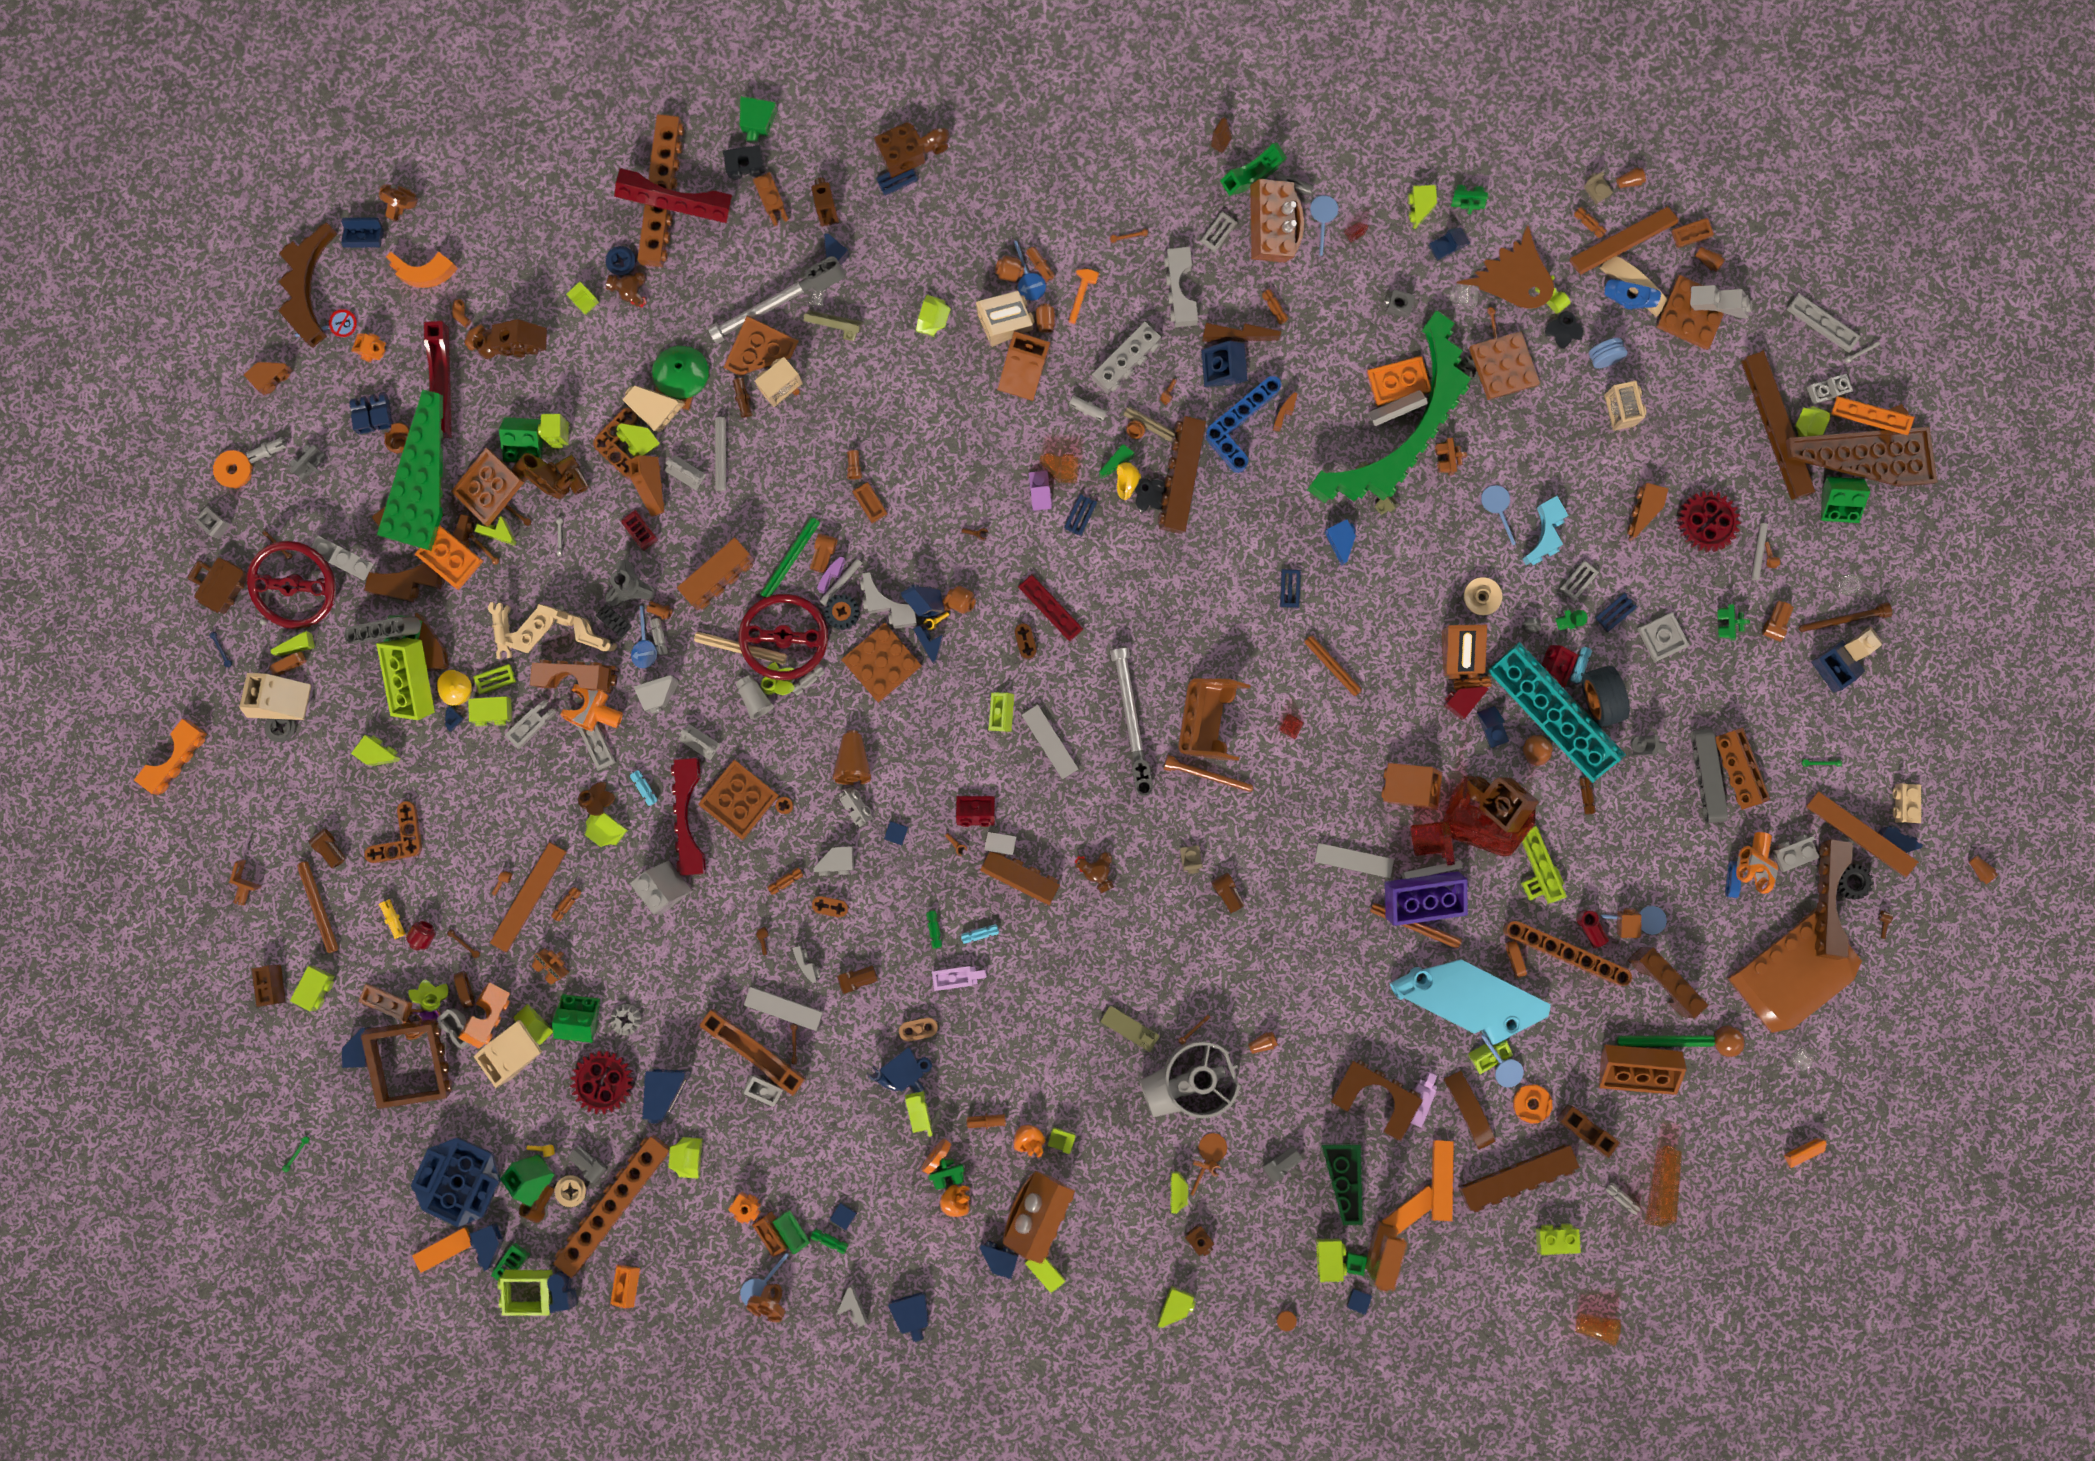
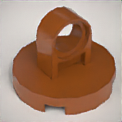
M385 184L380 187L379 197L388 204L386 209L387 218L397 222L400 219L399 215H402L404 209H413L417 206L418 198H415L416 194L409 189L398 186V189L391 188V184Z
M767 1284L761 1296H750L747 1302V1309L759 1318L762 1314L768 1317L767 1321L781 1322L785 1315V1309L779 1305L782 1298L781 1286L778 1284ZM772 1288H774L775 1295L773 1298L770 1295Z

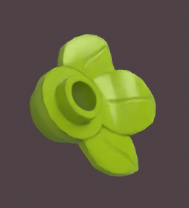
M776 662L767 667L776 671L794 670V668L779 669ZM764 677L761 681V689L768 695L774 693L786 695L791 693L795 686L791 683L793 679L775 680Z
M424 979L419 985L418 990H409V998L411 1001L420 1004L424 1010L434 1011L440 1007L441 1001L447 998L448 986L445 983L435 988Z

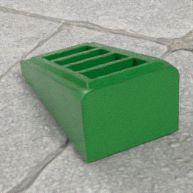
M1121 445L1099 471V477L1101 479L1106 478L1117 470L1119 464L1132 460L1135 453L1126 445Z
M514 1243L491 1276L498 1281L499 1277H501L498 1272L504 1273L506 1270L503 1268V1265H506L511 1270H520L531 1254L517 1243ZM512 1253L520 1257L521 1260L519 1261L515 1257H513ZM510 1259L515 1264H517L516 1267L510 1264L507 1260Z

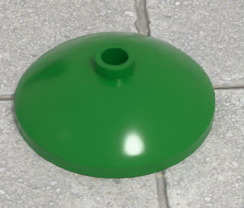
M673 346L664 350L656 358L652 368V377L656 387L664 395L675 399H687L697 395L706 386L709 379V366L705 357L698 350L689 346ZM677 365H682L680 369L676 368Z

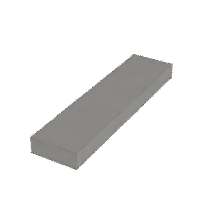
M1799 293L1786 309L1848 353L1861 337Z
M1036 705L1023 713L1022 717L1061 779L1063 780L1079 770L1040 707Z
M1318 843L1314 862L1390 878L1394 859Z
M752 986L744 1003V1006L815 1031L818 1030L824 1013Z

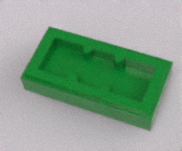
M787 1210L772 1221L792 1254H796L810 1244L809 1239L790 1210Z

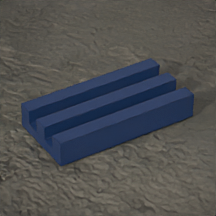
M913 169L884 183L882 181L891 178L889 172L876 178L884 196L918 181ZM910 175L912 176V178H909V179H907V180H905V181H903V182H901V183H899V184H897V185H894V186H892V187H890V188H888V189L885 190V187H887V186H889V185H891V184H893V183H895V182H898V181H900V180H902V179H904V178H906V177H908V176H910Z
M1080 494L1064 529L1081 537L1097 505V501H1093ZM1083 500L1085 501V503L1073 525V528H1071L1069 526L1078 510L1081 501ZM1088 504H1091V508L1080 530H1076Z
M1281 569L1280 608H1299L1301 570ZM1285 573L1289 574L1287 603H1284ZM1293 574H1296L1295 603H1291Z
M1624 593L1596 616L1595 619L1609 632L1633 612L1637 606ZM1622 600L1625 601V603H1624L1623 605H1621L1616 611H1614V612H1613L1609 617H1607L1604 621L1601 619L1606 613H1608L1612 608H1614L1619 602H1621ZM1625 607H1630V609H1628L1624 614H1622L1610 626L1606 625Z

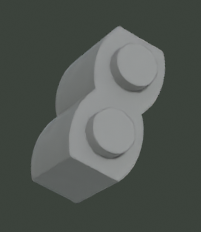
M455 1008L448 1009L437 1018L440 1027L447 1033H450V1037L455 1045L460 1048H466L471 1045L458 1038L466 1023V1018L461 1011Z

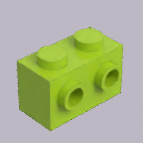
M541 414V424L538 425L539 435L552 448H563V445H569V423L561 414Z
M1564 1223L1561 1224V1227L1543 1224L1541 1228H1536L1537 1252L1539 1254L1581 1253L1579 1229L1575 1226L1573 1227V1224Z

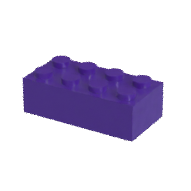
M1459 871L1385 881L1386 919L1393 926L1467 916V878Z

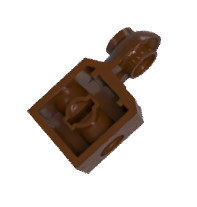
M906 122L873 138L892 179L924 164L927 153L933 151L937 155L945 152L948 149L947 143L950 133L946 128H937L920 138L915 127Z
M520 319L492 325V329L477 333L473 339V346L481 357L488 360L499 354L503 356L514 355V357L523 358L527 354L537 355L538 352L546 350L547 328Z
M1468 775L1466 778L1467 790L1465 793L1471 799L1480 801L1479 808L1506 832H1519L1540 802L1513 778L1499 777L1491 784L1480 776Z

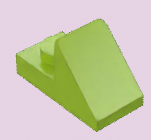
M502 516L499 518L496 529L493 525L488 527L477 524L475 532L479 535L516 546L517 542L506 519Z

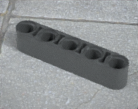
M417 617L385 619L347 627L344 632V638L348 644H361L414 635L420 631L421 623Z
M1712 728L1693 730L1690 733L1704 820L1707 824L1727 821L1728 811L1714 731Z

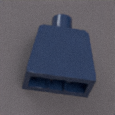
M923 1291L889 1301L888 1307L900 1333L910 1332L913 1342L923 1340L924 1336L921 1328L929 1325L926 1292Z

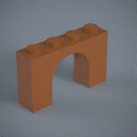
M1376 1221L1365 1268L1378 1290L1388 1292V1290L1395 1291L1407 1243L1404 1239L1397 1237L1398 1229L1396 1226Z

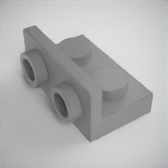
M1804 834L1796 837V841L1789 844V841L1777 845L1778 849L1773 850V853L1782 872L1819 858L1813 844L1814 836L1807 837Z

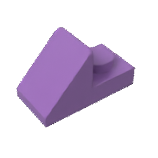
M1048 471L1029 472L1033 511L1052 509Z

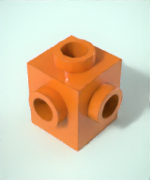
M357 333L351 351L361 355V359L372 362V360H380L383 357L386 343L381 341L380 337L375 334Z
M742 1191L728 1211L734 1214V1218L738 1222L748 1224L750 1220L755 1221L761 1211L758 1209L761 1204L758 1203L759 1199L752 1194L747 1195Z

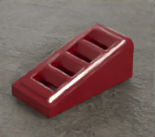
M636 510L620 521L643 551L658 541V538ZM636 516L637 520L628 526L627 522ZM638 523L642 524L637 529L632 531V528L636 526ZM643 528H645V531L641 533L639 536L635 535ZM645 535H650L644 541H640V539L643 538Z

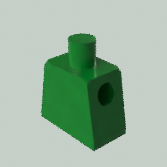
M740 97L739 124L741 131L747 133L746 142L757 144L759 135L768 136L778 111L776 102Z

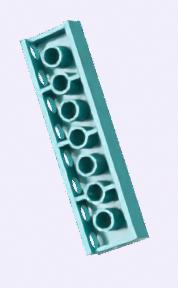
M1520 642L1497 660L1488 671L1592 783L1626 756L1619 746Z

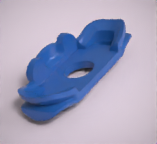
M1608 280L1605 286V296L1615 300L1616 303L1629 310L1656 307L1661 298L1659 290L1629 282ZM1636 288L1638 296L1635 299H1630L1627 296L1628 289Z

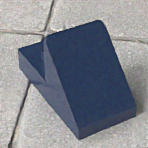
M1460 227L1448 230L1446 235L1429 243L1428 246L1436 260L1439 261L1468 246L1470 242Z
M921 626L914 628L913 630L933 664L937 663L944 636L941 635L929 642L931 636L926 628L923 630Z
M1495 706L1477 712L1490 748L1509 742L1502 724L1505 720Z

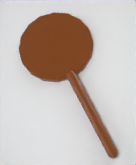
M1209 1133L1203 1136L1198 1146L1201 1157L1205 1159L1204 1163L1222 1160L1228 1149L1225 1139L1216 1133ZM1203 1167L1191 1191L1192 1196L1195 1194L1205 1172Z

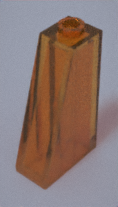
M1663 1146V1148L1656 1151L1645 1224L1665 1228L1677 1222L1682 1151L1675 1150V1147Z

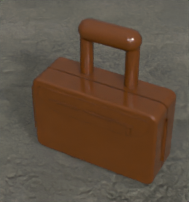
M218 557L212 567L202 561H197L187 577L188 580L199 585L198 590L194 594V598L198 600V603L216 613L226 614L230 606L234 605V600L240 590L245 587L247 572L233 563ZM202 568L209 571L203 582L196 578Z

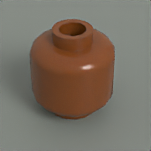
M1005 255L997 260L995 273L998 274L999 279L1016 282L1019 277L1023 276L1024 266H1021L1019 258Z
M962 586L949 590L952 592V596L948 600V606L951 609L962 614L973 610L976 598L972 591Z

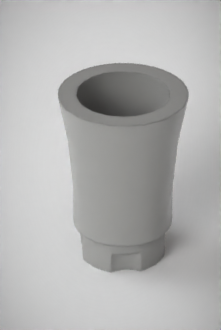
M752 675L737 681L738 692L744 701L750 719H757L774 708V705L766 697Z

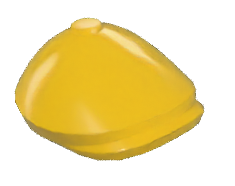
M1124 462L1117 466V492L1123 500L1131 497L1141 478L1138 469L1130 462Z
M448 670L438 678L437 690L440 698L446 704L461 705L470 698L472 685L465 674L455 670Z

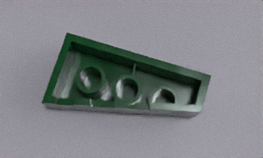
M1321 1143L1343 1225H1363L1361 1143Z

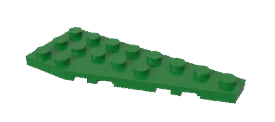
M422 389L377 532L378 536L429 551L432 550L443 515V508L441 507V498H443V490H441V478H443V448H441V438H443V431L441 430L443 396L441 394Z

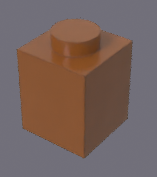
M1624 908L1623 911H1617V934L1621 938H1641L1642 915L1635 911L1636 909Z

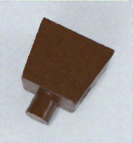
M816 178L814 180L815 185L811 186L820 225L824 227L837 224L839 220L830 183L826 182L825 178Z

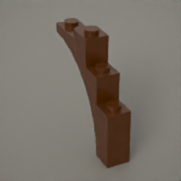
M327 222L324 225H320L311 236L304 238L299 246L292 241L286 244L282 251L279 252L292 270L285 273L278 282L292 298L285 301L278 311L312 348L327 337L317 321L311 301V282L318 259L326 246L338 235Z
M460 515L457 527L452 534L468 549L470 546L469 534L474 530L473 519L466 515ZM423 563L413 569L399 573L381 574L369 572L364 591L374 595L414 603V600L419 596L418 585L441 589V585H444L446 580L426 563Z

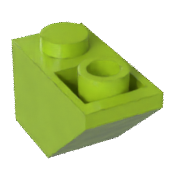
M1436 185L1413 186L1411 192L1408 193V204H1411L1412 211H1409V222L1413 223V229L1417 228L1434 210L1437 204Z
M619 424L616 428L618 431L616 433L622 442L626 441L629 445L628 450L634 457L639 455L646 456L660 444L648 428L627 424Z
M364 735L351 753L360 761L370 766L399 762L401 759L397 756L398 752L390 746L387 748L381 744L383 741L375 735H372V737Z

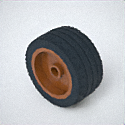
M1604 666L1583 674L1582 690L1592 719L1600 727L1627 720L1630 716L1629 698L1624 682L1614 666Z

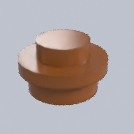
M1133 420L1127 425V434L1132 439L1141 438L1145 434V427L1140 421Z

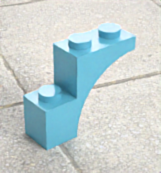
M1558 496L1537 507L1541 519V535L1534 550L1523 558L1525 565L1530 563L1533 566L1543 561L1542 557L1546 554L1550 557L1558 553V548L1563 545L1554 528L1565 523L1563 519L1569 515Z

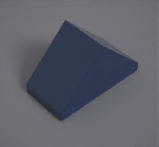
M825 233L826 258L836 257L842 265L850 256L848 249L831 235Z

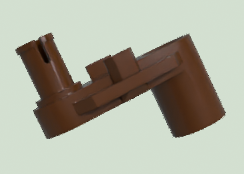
M529 453L524 454L511 468L524 483L529 480L544 493L556 499H563L569 493V486L576 480L575 474L570 478L568 477L572 473L571 471H566L562 476L556 471L555 464L552 462L547 464L541 458H536Z

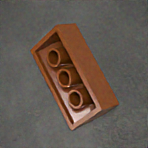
M989 852L980 869L981 872L1050 906L1060 886L1057 884L1058 879L1050 875L1045 878L1039 875L1040 870L1032 866L1030 869L1022 866L1024 862L1014 857L1011 861L1005 858L1006 854Z
M1604 1045L1600 1059L1599 1088L1677 1095L1687 1070L1683 1051Z

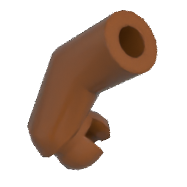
M456 299L452 305V316L467 328L472 321L465 316L464 301Z
M482 324L467 332L464 344L469 350L475 349L473 346L474 336L485 331Z

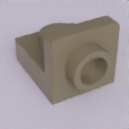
M1603 171L1599 174L1596 172L1591 174L1584 185L1585 190L1596 205L1613 194L1603 179L1605 175Z
M1199 845L1180 848L1183 871H1188V874L1199 873V869L1203 868Z

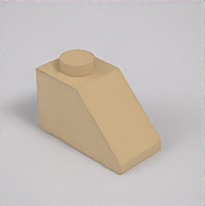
M1870 626L1844 647L1856 662L1878 649L1882 645V641Z

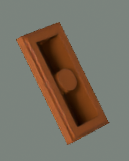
M771 1211L753 1223L752 1226L774 1258L785 1251L788 1246L772 1222L776 1217Z

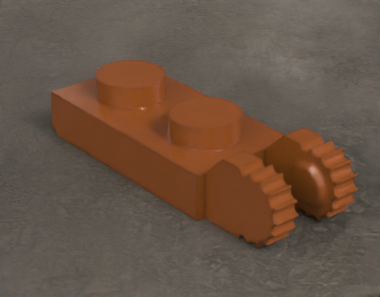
M770 172L754 178L753 182L773 225H778L776 216L773 214V212L778 210L781 212L782 219L785 222L788 221L784 204Z

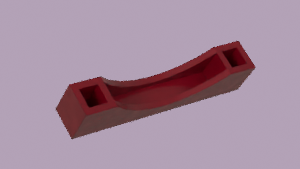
M623 168L619 169L614 197L726 224L732 200L731 194L715 190L703 193H683L669 190L654 184L639 172Z
M443 321L424 322V343L429 368V391L443 396L441 430L443 431V438H452L449 327Z
M700 759L673 760L674 764L671 765V775L675 778V784H672V793L676 795V803H673V812L677 814V822H674L675 834L678 833V841L675 842L676 853H679V860L676 862L677 872H680L681 876L706 874L705 854L695 843L688 823L690 797L696 784L701 779Z

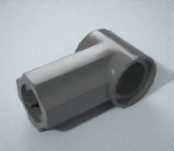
M580 1144L567 1157L582 1171V1175L593 1184L608 1170L605 1163L597 1157L594 1158Z
M1292 1145L1278 1157H1273L1264 1163L1262 1168L1271 1181L1276 1183L1287 1174V1171L1300 1163L1303 1158Z

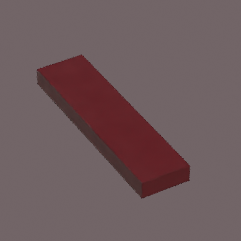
M1032 574L1018 586L1022 593L1069 642L1084 630Z

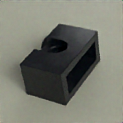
M760 145L723 150L725 170L728 178L737 180L741 179L742 175L750 174L752 177H757L761 173H765L763 153ZM744 161L749 162V164L746 167L740 166V164Z

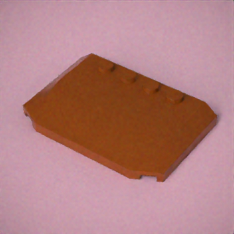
M1817 907L1756 958L1727 978L1771 1033L1793 1029L1853 982L1862 963V960L1850 945L1848 947V958L1834 960L1816 956Z

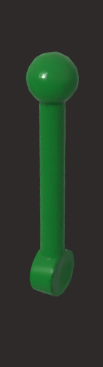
M1804 759L1801 764L1803 767H1808L1809 765H1836L1840 767L1843 762L1839 759L1836 761H1809Z
M304 1136L301 1139L302 1143L288 1163L282 1167L283 1172L290 1170V1165L304 1145L310 1142L309 1137Z

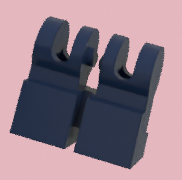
M386 392L379 393V401L375 394L370 395V404L366 396L360 397V405L357 398L350 399L352 427L357 434L374 432L375 428L378 431L391 428V424L394 421Z
M563 1271L555 1273L547 1280V1287L552 1291L553 1303L549 1305L550 1313L570 1310L578 1305L576 1289L571 1288L572 1278Z

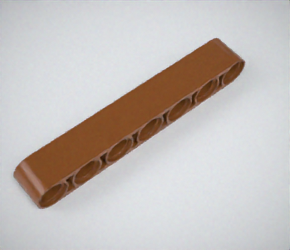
M1509 921L1503 927V932L1508 938L1610 983L1626 986L1632 981V973L1628 969L1518 921ZM1513 924L1518 929L1515 935H1512L1509 930ZM1530 932L1535 935L1533 943H1530L1527 938ZM1548 940L1553 943V948L1550 951L1545 946ZM1566 948L1571 951V956L1568 959L1563 954ZM1584 956H1587L1589 959L1587 966H1583L1581 962ZM1602 964H1605L1607 967L1605 974H1601L1599 970ZM1620 972H1623L1625 975V979L1622 982L1617 978Z

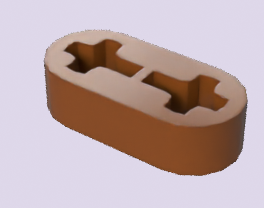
M297 652L269 666L272 675L281 676L305 664L307 660L303 652Z
M819 896L812 902V908L818 914L844 917L849 911L848 904L838 899ZM820 899H822L824 904L829 905V908H822L819 911L816 902H820ZM839 903H841L845 911H842L839 915L837 910L831 909L832 905L839 906Z
M1514 940L1505 943L1515 977L1521 978L1526 976V968L1517 942Z

